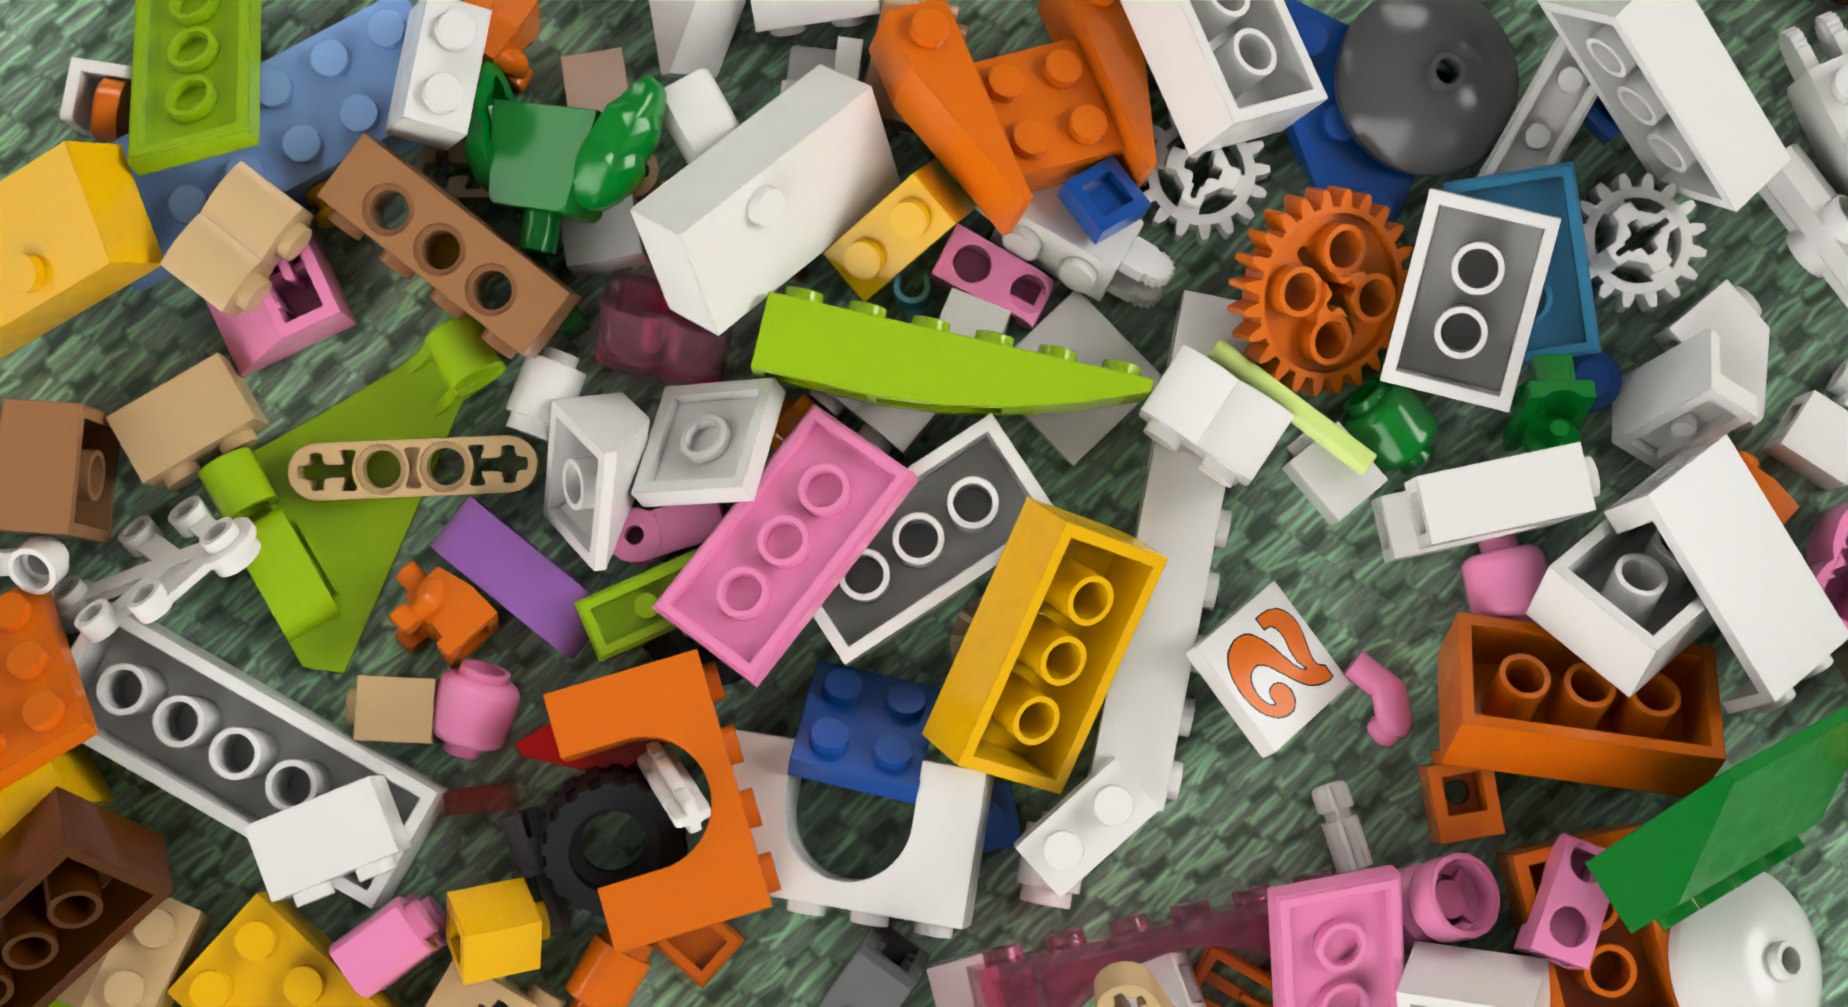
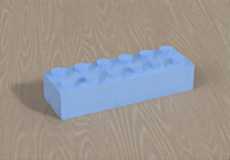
M379 0L262 62L259 145L138 176L130 167L163 257L184 228L201 212L206 201L221 180L240 161L253 168L301 206H305L308 204L305 198L306 193L314 186L331 177L363 133L381 140L399 155L421 144L385 133L409 12L414 7L411 0ZM129 133L111 142L112 144H121L126 159L128 157ZM160 266L129 285L143 292L173 275Z

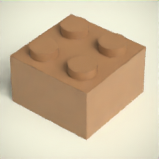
M3 398L2 412L0 414L1 532L29 538L34 536H51L60 541L110 544L120 442L105 418L110 414L82 403Z

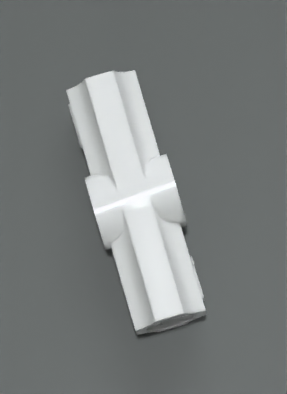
M1798 143L1790 145L1785 149L1790 155L1791 160L1758 193L1788 230L1786 242L1795 259L1812 275L1818 278H1825L1848 308V197L1844 194H1837Z

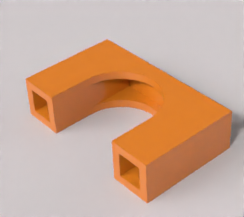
M694 649L543 694L560 758L568 763L636 742L659 741L673 745L695 759L702 768L709 784L711 816L702 838L687 856L663 869L597 888L615 954L627 952L773 907L770 893L782 889L771 851L758 855L751 829L763 826L752 787L740 791L732 765L744 762L734 724L721 727L714 702L726 699L715 661L703 664L698 649Z

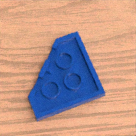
M1285 0L1288 11L1328 96L1327 100L1285 129L1298 166H1304L1311 187L1327 190L1328 186H1336L1369 194L1372 196V203L1390 208L1386 221L1397 222L1415 176L1390 169L1368 155L1349 133L1336 102L1334 90L1335 61L1340 43L1349 26L1297 0ZM1436 68L1438 78L1448 84L1451 75Z

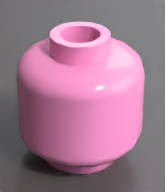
M1517 534L1478 542L1481 554L1468 557L1461 565L1470 613L1535 622L1526 615V612L1548 569L1543 549L1534 544L1519 546Z
M464 659L461 661L460 667H452L442 672L436 690L433 733L444 741L442 746L444 751L464 759H478L481 752L495 751L506 745L520 703V692L509 681L511 677L510 672L493 663L476 659Z

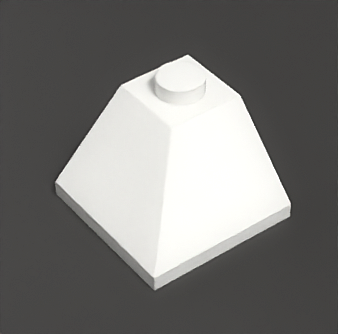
M623 392L552 399L543 515L593 571L606 570L635 499L631 491L652 429L650 418Z

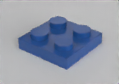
M818 660L791 752L787 774L915 804L920 784L922 760H926L930 743L922 735V731L941 688Z

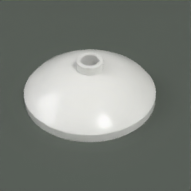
M1762 872L1737 888L1735 887L1734 890L1702 909L1698 907L1699 911L1670 927L1668 941L1669 970L1679 1007H1819L1822 993V962L1815 933L1805 912L1792 894L1778 880L1766 872Z

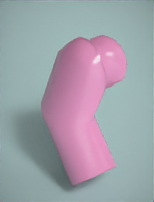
M1361 650L1343 673L1348 680L1372 697L1375 715L1367 725L1369 736L1379 745L1393 746L1400 737H1406L1409 734L1413 724L1407 687L1400 678Z

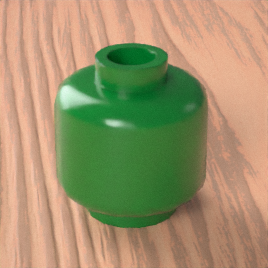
M1377 377L1356 390L1344 403L1343 409L1347 413L1343 419L1342 426L1351 436L1377 454L1374 463L1381 472H1388L1399 468L1402 473H1408L1418 468L1431 456L1433 449L1429 444L1436 435L1438 421L1414 389L1380 381V377Z

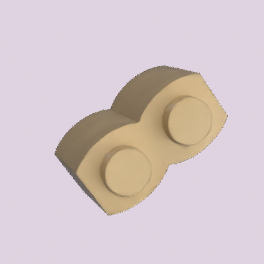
M240 161L217 185L201 212L175 239L160 265L222 313L236 318L243 310L246 313L255 310L267 297L272 287V282L268 278L274 267L283 258L286 261L293 260L305 248L312 235V230L308 226L314 215L253 168Z

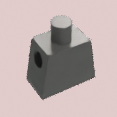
M890 925L888 927L872 926L815 1007H900L917 985L930 954Z

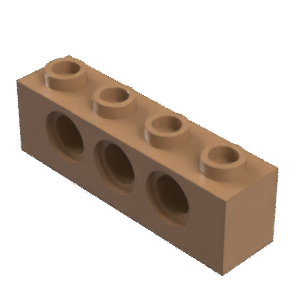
M362 134L317 194L320 199L333 208L327 216L332 223L356 240H360L364 234H367L384 248L378 256L381 261L408 280L417 273L435 287L429 297L437 305L460 320L467 312L486 327L480 337L509 359H512L517 352L522 356L536 358L582 298V296L524 251L518 249L510 240L384 142L368 134ZM402 195L408 203L409 212L407 219L400 227L389 229L384 220L385 206L392 198ZM447 235H454L460 245L459 258L453 266L442 270L434 259L435 246L441 238ZM504 274L511 284V296L503 307L493 310L485 300V286L492 277Z

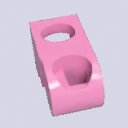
M959 223L952 230L929 275L932 285L948 293L953 287L1011 311L1010 321L1026 329L1034 328L1056 285L1055 281L1041 270Z
M724 504L663 506L651 511L638 507L631 508L613 554L622 561L641 566L665 560L672 554L677 555L684 552L686 548L694 546L699 548L726 515Z
M1565 833L1558 837L1545 863L1542 881L1526 924L1521 925L1513 949L1536 958L1549 959L1550 963L1569 970L1589 969L1610 901L1585 862L1606 848Z

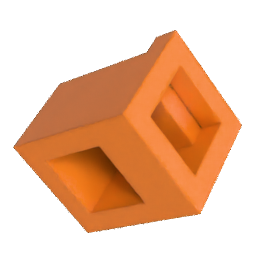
M1440 749L1431 750L1433 763L1417 765L1429 827L1430 842L1447 844L1506 834L1494 771L1440 764ZM1457 779L1464 784L1466 795L1460 803L1451 804L1446 800L1444 789L1448 782Z

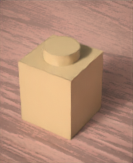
M357 675V687L349 689L345 704L346 724L348 727H354L353 740L443 744V740L433 733L435 698L439 679Z

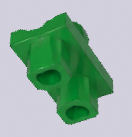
M1538 354L1533 356L1528 366L1530 380L1527 384L1518 386L1514 395L1515 409L1503 431L1504 451H1516L1523 446L1524 452L1528 453L1581 442L1578 429L1596 399L1594 380H1576L1572 355Z

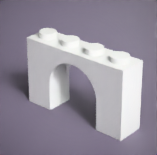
M1581 442L1416 476L1404 483L1406 491L1380 496L1372 500L1371 504L1384 561L1388 563L1478 544V542L1497 537L1534 532L1597 510L1594 497L1600 495V479L1594 460L1590 456L1584 457Z
M736 730L744 762L732 765L740 791L751 787L753 789L763 826L753 828L751 832L758 855L771 851L782 890L772 892L770 896L788 899L787 911L813 916H825L826 906L851 910V922L875 927H888L889 918L893 917L915 921L914 933L946 939L952 938L954 928L962 930L971 926L994 775L957 764L922 760L913 823L904 850L894 863L881 873L871 878H848L835 874L820 865L808 852L801 839L797 824V803L802 778L787 774L795 738L749 730Z

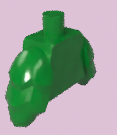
M485 61L481 64L468 133L466 135L467 139L463 147L464 157L478 184L489 193L488 196L492 204L524 214L518 249L555 256L562 220L595 224L601 219L603 211L624 201L641 184L646 173V163L660 141L661 125L666 105L667 94L664 87L653 76L642 77L633 83L619 98L608 103L604 110L600 112L594 109L517 102L502 70L491 61Z

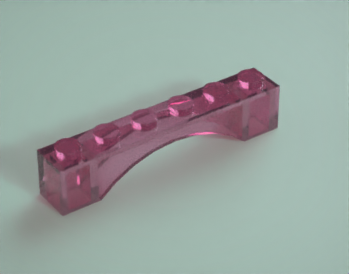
M1321 870L1292 877L1293 883L1332 875L1330 870ZM1270 884L1235 890L1231 892L1233 903L1210 908L1208 899H1198L1170 906L1172 918L1148 923L1146 913L1108 921L1110 932L1086 938L1084 928L1053 933L1045 936L1046 948L1023 953L1021 943L982 951L983 963L966 967L974 1006L1082 1007L1094 996V979L1099 971L1107 965L1119 961H1133L1140 964L1177 950L1207 946L1235 947L1264 955L1271 959L1267 888L1270 887Z

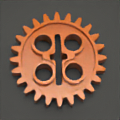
M1310 186L1306 187L1304 197L1290 194L1284 196L1285 212L1268 208L1264 211L1265 220L1269 227L1266 232L1251 228L1248 230L1247 234L1256 247L1252 254L1237 252L1235 255L1239 263L1246 267L1245 276L1231 278L1228 284L1242 290V299L1233 302L1227 308L1228 312L1244 316V321L1232 332L1233 337L1250 342L1243 352L1244 356L1252 362L1259 363L1260 368L1291 391L1319 396L1321 390L1337 395L1341 394L1343 382L1355 386L1362 385L1361 367L1376 372L1381 370V363L1377 352L1380 348L1388 350L1391 339L1390 333L1394 327L1403 293V284H1405L1409 270L1402 268L1401 262L1409 257L1414 250L1412 246L1395 243L1404 230V226L1400 223L1386 221L1390 208L1372 203L1371 195L1336 186H1328L1327 190Z

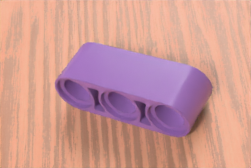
M470 495L432 541L430 546L554 648L573 660L589 641L588 634L574 602L592 594L587 591L588 588L555 561L546 558L538 551L539 548L504 520H499L489 512L490 509Z

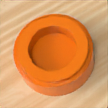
M104 78L97 85L91 110V130L97 141L111 143L129 133L131 83L129 81Z

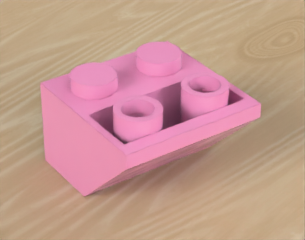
M312 223L308 226L312 230L309 242L293 260L286 261L283 258L274 267L268 278L272 282L271 290L255 310L250 313H246L243 310L236 318L222 313L206 301L241 377L248 376L358 324Z

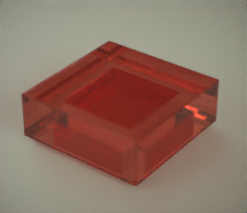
M514 782L449 789L447 793H443L445 816L508 810L520 807L518 785H515Z

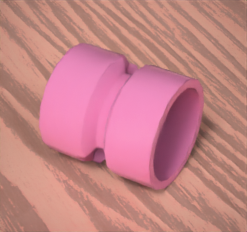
M1451 853L1433 858L1425 863H1416L1397 869L1401 873L1404 949L1412 951L1415 941L1445 944L1474 939L1489 932L1497 921L1501 906L1499 887L1489 868L1482 860L1471 854Z

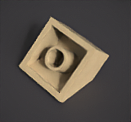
M167 897L56 999L73 1007H172L175 1000L167 993V990L194 962L213 918L201 910Z

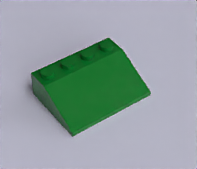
M1848 705L1724 771L1585 862L1631 934L1654 920L1657 921L1664 932L1699 911L1698 907L1700 909L1706 907L1734 890L1735 887L1741 886L1805 847L1798 835L1821 822L1848 766Z

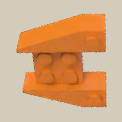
M928 0L886 10L868 51L892 106L1002 235L1012 233L1033 200L1031 192L1061 185L1063 182L1112 155L1139 189L1156 167L1157 159L1145 56L1120 0H1041L1037 9L1052 43L978 62H973L947 0Z

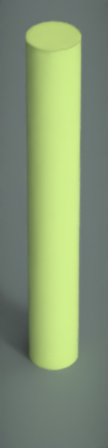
M1222 338L1207 356L1237 379L1262 392L1292 413L1294 418L1290 423L1361 476L1376 459L1377 454Z

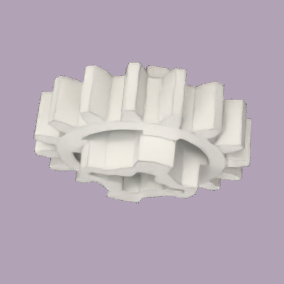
M1169 112L1166 119L1167 131L1153 124L1157 165L1141 186L1146 187L1147 191L1143 194L1150 201V207L1154 206L1157 210L1151 226L1156 230L1167 221L1175 225L1173 240L1180 242L1187 230L1195 231L1198 244L1206 245L1211 229L1215 228L1222 238L1227 240L1234 233L1232 219L1248 225L1255 216L1251 207L1246 202L1262 204L1267 195L1265 189L1254 184L1257 181L1266 179L1270 173V165L1255 163L1254 161L1265 145L1262 140L1248 144L1244 141L1226 146L1234 154L1240 169L1230 166L1222 148L1207 151L1210 153L1207 166H1209L1207 176L1209 178L1205 181L1203 187L1200 186L1195 198H1192L1191 191L1194 184L1191 183L1193 179V172L1191 171L1195 169L1197 163H1201L1205 152L1189 156L1186 148L1181 149L1172 146L1174 143L1182 140ZM1159 176H1161V180L1172 184L1179 199L1177 206L1163 192ZM1216 199L1226 203L1228 200L1232 201L1230 205L1215 213L1199 214L1201 206Z
M1624 173L1612 180L1611 191L1600 182L1588 192L1592 203L1580 201L1591 282L1596 286L1593 291L1594 303L1597 304L1608 295L1615 296V312L1622 313L1629 309L1634 299H1636L1642 313L1648 312L1657 307V295L1664 302L1669 303L1681 295L1676 283L1687 286L1696 280L1698 274L1688 263L1698 262L1704 258L1707 250L1694 245L1692 238L1704 232L1706 226L1704 223H1689L1686 215L1696 206L1693 200L1683 202L1680 205L1672 200L1678 185L1671 182L1659 192L1654 190L1653 174L1646 173L1638 179L1635 187H1632L1629 177ZM1633 204L1647 207L1657 214L1638 211ZM1597 224L1604 234L1601 252L1598 254L1595 248ZM1648 230L1653 231V234L1644 240L1645 244L1633 252L1628 250L1621 256L1616 255V251L1626 245L1625 241L1629 237L1636 234L1642 235ZM1670 233L1673 240L1672 258L1667 253ZM1617 271L1632 274L1638 283L1619 279L1611 272Z

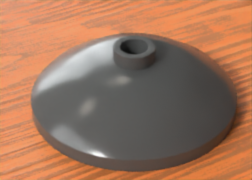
M1375 0L1363 9L1350 24L1342 38L1336 56L1334 68L1335 97L1340 115L1349 133L1357 144L1376 161L1390 169L1408 175H1445L1466 168L1482 159L1493 149L1509 121L1518 99L1519 77L1512 45L1496 18L1476 0ZM1439 62L1445 64L1450 70L1451 78L1448 84L1442 82L1437 76L1436 67Z

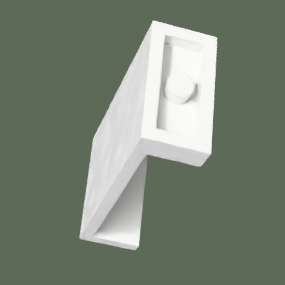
M1727 434L1682 451L1604 511L1617 534L1654 522L1750 679L1722 702L1728 714L1757 707L1761 714L1784 706L1796 696L1793 687L1799 681L1811 678L1830 667L1834 662L1830 654L1848 639L1846 626Z

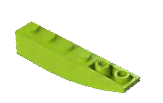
M787 286L785 294L768 292L751 363V370L756 378L774 377L778 383L878 406L959 415H989L992 413L993 416L1065 413L1143 402L1150 395L1154 382L1152 378L1139 376L1141 367L1129 362L1103 359L1101 367L1077 362V352L1064 347L1041 344L1039 345L1038 352L1013 347L1014 338L1002 333L976 330L975 338L950 333L951 324L937 318L914 315L911 323L886 318L887 309L862 301H849L848 309L823 303V294L795 286Z

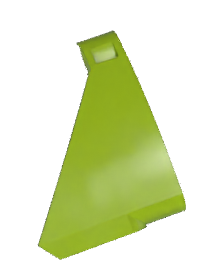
M465 313L461 320L454 317L435 328L426 336L420 350L408 361L354 395L253 452L249 447L230 451L211 461L198 472L199 479L222 518L230 517L233 520L239 517H247L256 526V538L261 543V549L257 557L246 568L303 668L345 674L423 496L324 501L309 500L297 494L290 485L288 477L289 461L300 448L314 443L448 438L463 401L499 378L507 369L498 352L480 337L484 331L481 323L468 313ZM443 449L436 452L431 459V474L435 470ZM354 450L346 452L350 464L345 465L324 464L322 454H316L315 464L305 466V478L316 480L318 490H324L323 484L325 479L351 477L348 489L350 491L357 490L352 474L353 459L356 452ZM379 451L371 456L366 470L368 478L373 484L386 488L396 483L400 476L401 467L399 460L394 454L389 451Z

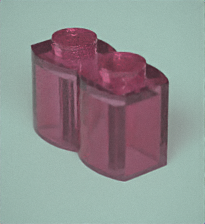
M616 273L613 274L601 300L594 359L602 365L622 374L656 375L674 386L721 382L728 364L734 324L717 336L670 310L658 280L638 274Z

